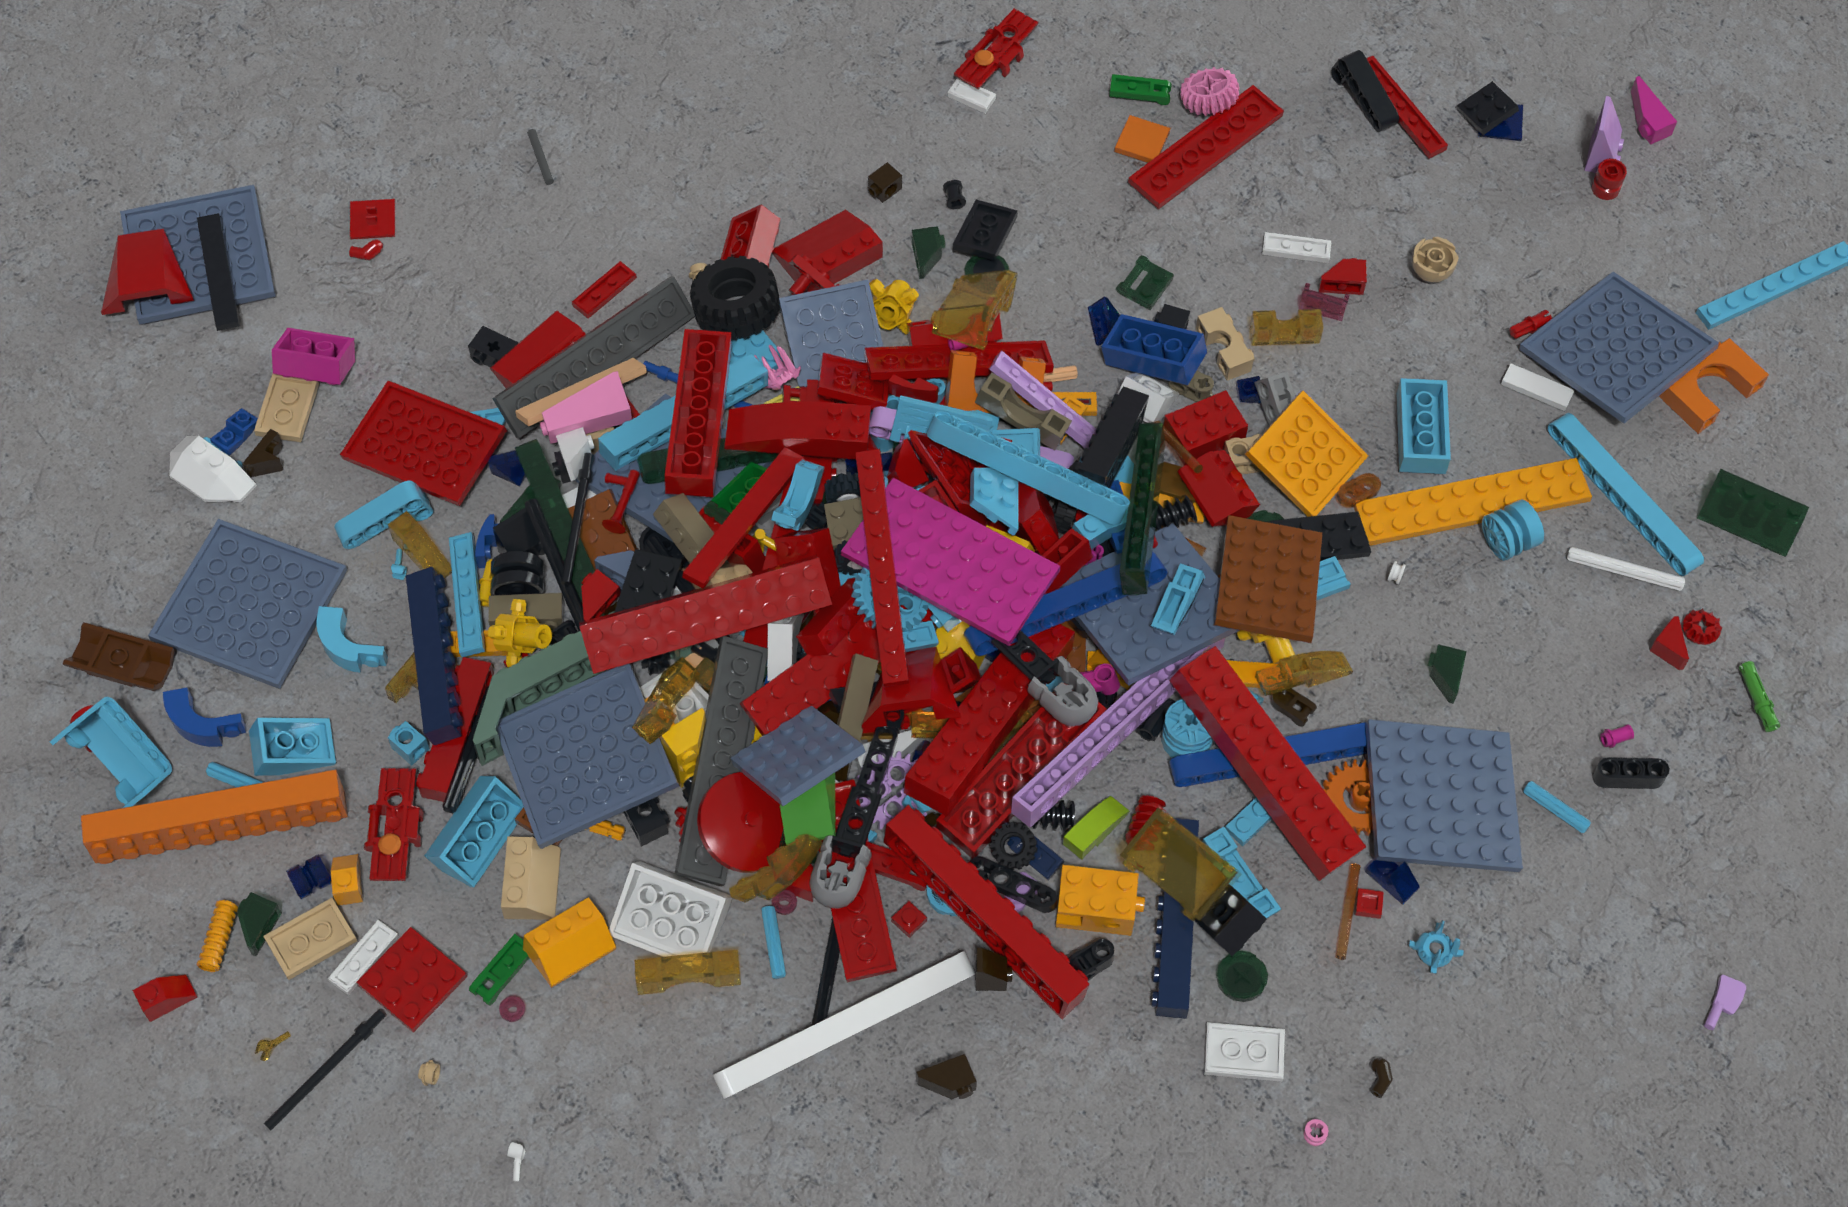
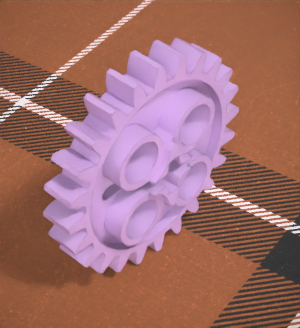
M896 752L895 757H892L882 784L881 799L892 791L891 788H895L905 781L906 774L918 759L910 762V754H907L902 759L901 752ZM881 754L876 755L877 763L872 760L875 764H882L885 761ZM892 768H897L901 771L902 776L899 781L892 779L890 775ZM873 770L870 779L867 780V784L870 785L875 781V771ZM904 787L896 793L897 796L890 797L881 806H878L873 823L878 822V830H881L884 825L895 817L888 814L886 809L888 803H894L897 806V814L905 808L902 805V800L906 796L904 794ZM865 797L859 798L862 802L860 803L861 807L869 806V799ZM911 801L912 807L917 809L918 806Z

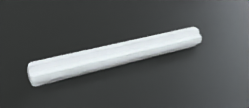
M1570 547L1567 559L1569 561L1679 591L1685 585V578L1575 547Z

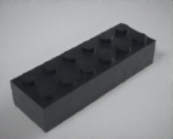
M1124 386L1119 395L1115 393L1111 402L1112 408L1108 407L1106 409L1103 419L1105 421L1101 420L1096 430L1097 435H1092L1089 448H1085L1083 452L1082 463L1078 462L1076 464L1074 472L1111 488L1141 431L1149 395Z

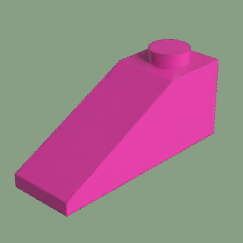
M1640 76L1636 77L1631 89L1637 127L1641 136L1651 145L1671 136L1677 121Z

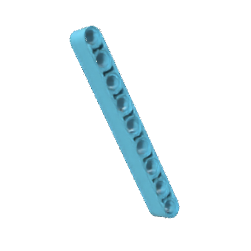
M937 411L933 416L927 431V436L931 440L1109 524L1118 525L1121 523L1130 504L1126 496L948 412Z
M1566 413L1548 425V432L1555 442L1571 459L1577 458L1581 470L1679 575L1685 576L1704 563V557L1700 550L1574 415Z

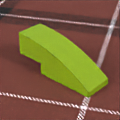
M1109 796L1071 828L1063 838V845L1082 860L1095 845L1099 846L1130 811L1112 796Z

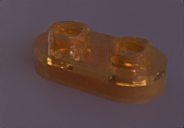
M1362 474L1341 485L1337 493V499L1345 507H1355L1356 504L1375 497L1381 488V481L1374 474Z

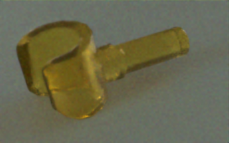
M287 1031L271 1041L260 1040L256 1046L255 1054L263 1051L260 1060H268L272 1049L291 1037L290 1033Z

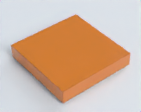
M1129 115L1114 152L1148 163L1162 152L1171 128Z

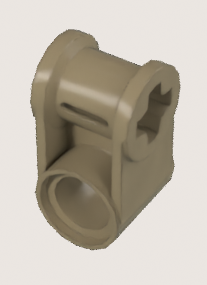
M1199 371L1195 372L1188 385L1172 381L1168 383L1169 387L1178 392L1179 395H1183L1195 402L1213 396V379Z

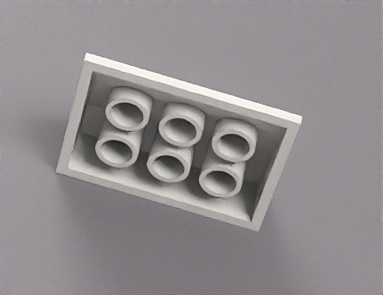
M634 862L628 873L609 931L611 936L702 971L725 921L733 896L644 862Z

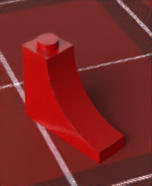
M706 506L698 512L714 533L726 520ZM747 534L727 560L729 563L747 565L754 573L762 570L765 556L759 541Z

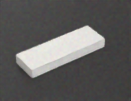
M1269 232L1264 234L1262 255L1329 263L1330 240Z
M1510 364L1501 383L1505 387L1563 411L1566 410L1575 391L1572 388L1514 364Z
M377 920L328 977V981L349 996L357 987L356 982L398 939V933Z

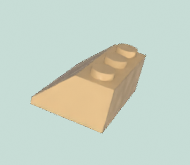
M507 837L501 910L504 919L550 920L556 916L561 856L560 847L549 845L540 849L534 837Z

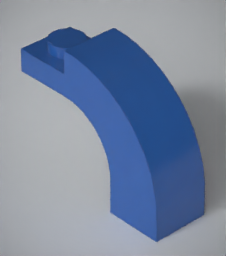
M188 688L163 692L164 707L174 728L182 737L192 743L201 746L218 747L222 746V737H236L239 734L246 733V724L241 713L217 718H205L194 712L193 698Z

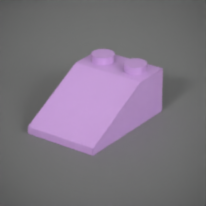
M1609 96L1605 98L1593 131L1584 171L1596 173L1599 164L1605 159L1611 158L1620 161L1621 156H1618L1617 153L1621 152L1624 139H1621L1622 127Z

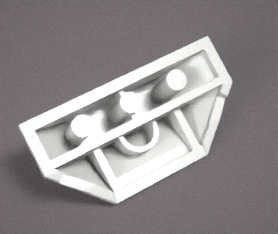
M186 436L170 452V478L205 502H242L257 486L234 459L200 436Z

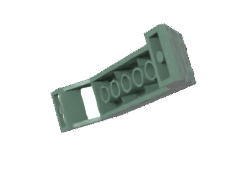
M581 631L566 635L561 641L541 649L540 652L532 656L522 658L517 664L509 668L500 669L492 676L473 737L474 747L481 766L504 755L496 731L501 718L605 672L601 671L593 674ZM691 646L671 651L670 656L675 663H679L693 652H691Z

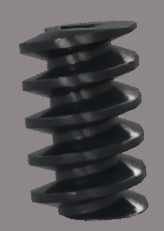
M1182 495L1181 502L1177 497L1173 498L1172 505L1168 500H1164L1163 508L1158 502L1154 504V510L1150 505L1145 507L1152 529L1155 527L1157 531L1162 528V525L1169 527L1172 522L1179 528L1180 520L1189 525L1190 517L1197 523L1195 508L1187 495Z
M1060 800L1058 806L1054 805L1032 826L1033 829H1036L1038 823L1041 822L1043 830H1046L1048 824L1051 823L1053 831H1056L1058 825L1061 824L1063 832H1066L1069 825L1071 827L1074 826V801H1070L1068 807H1066L1064 800Z

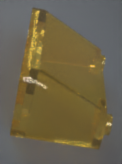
M1003 270L962 275L959 279L956 278L951 292L939 310H934L932 314V333L984 350L988 342V331L991 332L993 330L994 320L1001 310L1008 312L1011 308L1018 273Z
M1160 808L1156 809L1120 854L1125 859L1123 864L1132 872L1136 870L1143 872L1177 900L1184 908L1181 912L1192 921L1196 918L1201 921L1242 874L1180 822Z

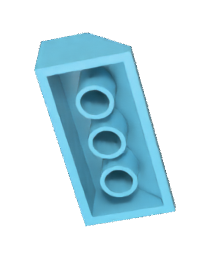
M480 776L424 856L442 872L474 888L506 842L507 837L510 836L516 827L515 818L524 807L522 800L495 776Z

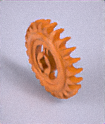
M1354 759L1351 768L1344 761L1342 765L1343 771L1339 769V766H1335V775L1332 772L1328 773V780L1323 781L1324 791L1358 836L1361 831H1364L1366 836H1370L1371 830H1373L1367 761L1364 759L1361 767H1359L1357 760ZM1345 790L1350 794L1349 804L1357 811H1365L1367 814L1353 812L1346 806L1343 798Z

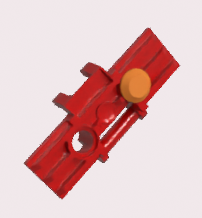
M1014 8L998 26L995 25L993 29H987L985 36L976 46L965 53L966 60L954 72V76L977 89L998 68L1002 70V76L1006 77L1010 73L1009 63L1015 57L1017 62L1023 59L1024 53L1020 44L1038 25V21ZM1005 32H1012L1014 36L1006 37L1004 34ZM990 42H993V43H991V45H990L986 50H984V48H985Z
M381 768L378 800L376 804L368 806V813L370 814L367 842L364 843V850L372 852L370 881H406L409 843H413L415 847H421V837L417 832L418 822H423L424 812L420 807L413 806L416 769ZM396 795L402 797V802L399 805L391 806L389 804L391 797ZM380 815L386 816L385 831L382 837H378Z

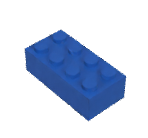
M1124 314L1119 316L1101 346L1105 364L1108 366L1184 385L1190 383L1207 354L1203 333Z

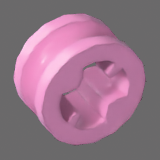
M1314 1119L1309 1121L1304 1129V1139L1310 1145H1322L1328 1136V1126L1322 1120ZM1314 1127L1315 1130L1316 1128L1321 1129V1137L1318 1138V1135L1313 1137L1311 1135V1128Z

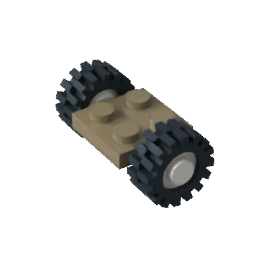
M847 472L846 475H843V473L838 474L839 477L832 476V480L828 479L824 484L827 501L824 507L833 550H835L837 569L845 575L847 573L854 575V573H861L863 567L841 556V550L863 521L858 473L851 475V472Z

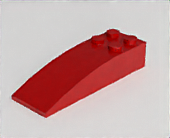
M799 401L759 404L729 409L724 449L780 453L786 447L799 455L856 459V452L868 450L871 406Z

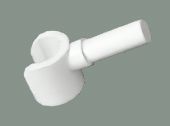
M511 1142L507 1156L515 1158L513 1181L519 1182L520 1164L526 1151L521 1144Z

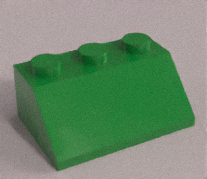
M750 462L706 507L727 519L767 468Z

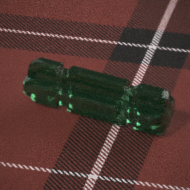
M709 501L704 507L705 514L715 517L714 520L720 524H723L731 514L722 507L718 508V504L713 501Z

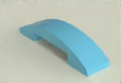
M1225 827L1203 838L1210 857L1226 883L1228 882L1266 918L1281 910L1268 889L1262 888L1237 852L1238 846Z

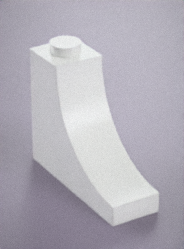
M804 613L768 623L767 681H771L796 663L798 646L796 636L800 632Z

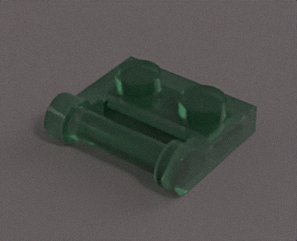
M1141 255L1136 260L1135 267L1126 279L1118 284L1116 290L1120 295L1151 310L1172 282L1174 274L1155 265L1146 256ZM1143 270L1148 272L1136 290H1133L1131 286Z

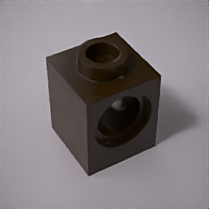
M888 162L868 176V192L882 203L902 189V175Z

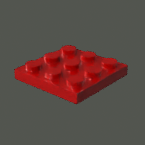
M827 353L822 354L817 395H821L826 399L841 400L847 404L869 405L871 410L875 407L887 406L889 380H871L866 363Z
M410 927L356 983L364 992L414 1033L468 976L465 971Z

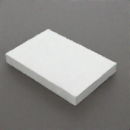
M1207 1022L1204 1075L1282 1082L1284 1075L1285 1029Z

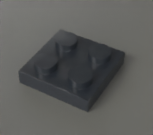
M1493 81L1457 105L1458 111L1482 135L1519 111L1518 105Z

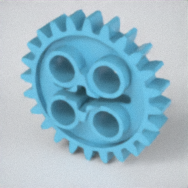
M862 568L861 573L858 572L855 578L856 581L852 585V588L855 590L852 592L851 597L857 598L853 606H860L857 614H865L864 622L873 621L872 628H875L876 619L870 571ZM897 586L899 603L908 609H903L900 606L904 632L906 627L912 630L914 625L920 624L922 618L924 619L927 614L926 610H928L929 603Z

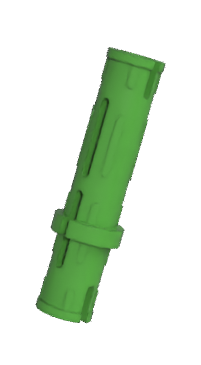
M1748 661L1741 664L1742 666H1739V670L1753 699L1755 713L1759 714L1766 732L1777 730L1781 725L1774 713V704L1772 700H1769L1754 662Z

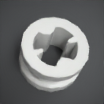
M1394 561L1387 581L1394 580L1399 585L1406 565H1398V562Z

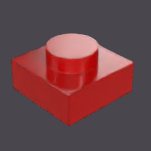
M1358 888L1355 915L1381 919L1384 892Z
M908 901L891 917V922L910 938L927 922V917Z

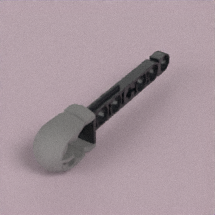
M1021 630L1015 637L1018 642L1013 646H1008L987 635L991 638V643L1031 680L1028 693L1034 699L1040 700V704L1056 720L1065 725L1079 726L1091 719L1098 706L1096 691L1092 684L1076 668H1071L1070 663L1063 656L1057 657L1052 661ZM1029 652L1034 655L1035 659L1031 662H1025L1021 659V655ZM1058 674L1069 685L1061 682L1054 688V692L1057 694L1055 696L1048 690L1045 684L1051 683Z
M904 710L887 711V714L889 712L898 713L900 718L897 721L887 719V726L876 728L857 785L851 788L835 836H826L822 842L821 852L818 854L811 874L810 888L818 903L825 907L839 909L848 906L854 901L861 888L866 867L872 856L870 849L865 844L882 797L879 792L897 743L898 734H900L904 723ZM882 733H889L893 739L890 742L884 743L879 740V736ZM881 754L885 757V761L882 764H875L871 760L872 756ZM873 770L875 771V781L870 785L867 784V780L870 779ZM861 797H865L870 800V804L863 808L859 807L856 801ZM853 819H858L863 825L860 829L855 830L849 827V822ZM832 852L845 857L855 858L854 870L849 872L847 870V863L836 861L835 865L828 868L831 876L827 878V865L831 863ZM844 877H847V886L843 883Z

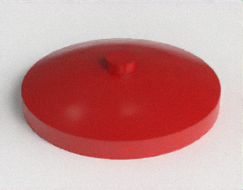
M742 772L733 773L721 778L704 794L697 814L698 832L705 849L719 864L733 871L753 873L773 866L787 853L790 846L787 847L785 842L780 804Z

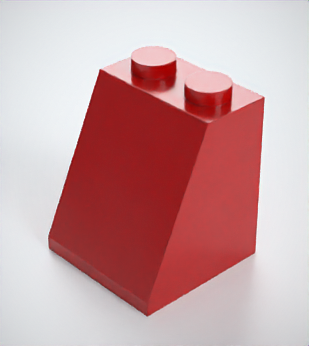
M1019 481L1018 531L1015 536L1029 541L1035 552L1041 556L1060 539L1053 510L1043 492Z

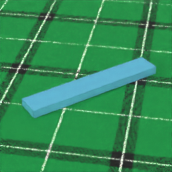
M472 532L449 538L458 645L461 657L485 652L478 571L475 559V541Z

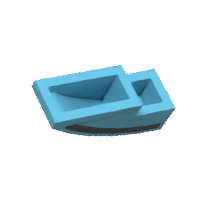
M1180 563L1173 581L1168 584L1151 627L1175 635L1203 584L1205 575L1202 570Z

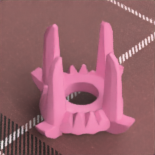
M769 345L779 369H771L765 358L762 357L763 365L768 370V386L764 388H772L776 391L781 389L780 386L790 381L793 377L796 379L800 374L801 366L795 368L784 349L777 346L780 358L773 346Z

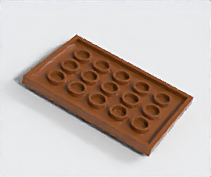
M1228 515L1214 625L1311 643L1314 633L1322 532Z

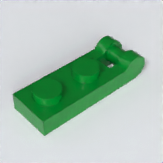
M1112 74L1109 97L1154 101L1160 105H1168L1170 103L1169 92L1171 91L1172 84L1168 80Z
M514 934L470 985L469 991L475 996L480 995L483 998V1002L491 1006L496 1001L501 991L529 960L528 954L523 950V939ZM488 980L493 983L490 989L484 986Z

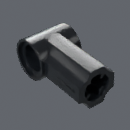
M1168 698L1137 727L1136 732L1141 738L1147 741L1156 740L1163 729L1165 715L1169 707L1176 702L1175 700Z

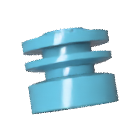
M1523 499L1505 506L1503 510L1499 509L1494 511V513L1487 514L1482 519L1485 539L1494 554L1503 561L1521 554L1522 550H1530L1544 541V530L1541 520L1535 509Z
M1183 699L1177 700L1169 707L1165 715L1161 736L1164 750L1172 758L1210 750L1213 742L1212 737Z

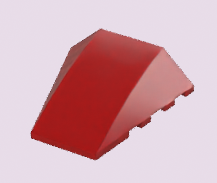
M164 229L118 235L101 310L102 315L125 312V300L163 294L168 295L171 304L194 301Z
M937 647L906 652L909 683L885 687L881 672L861 725L862 729L887 726V711L933 706L936 720L961 717L954 695L950 691Z

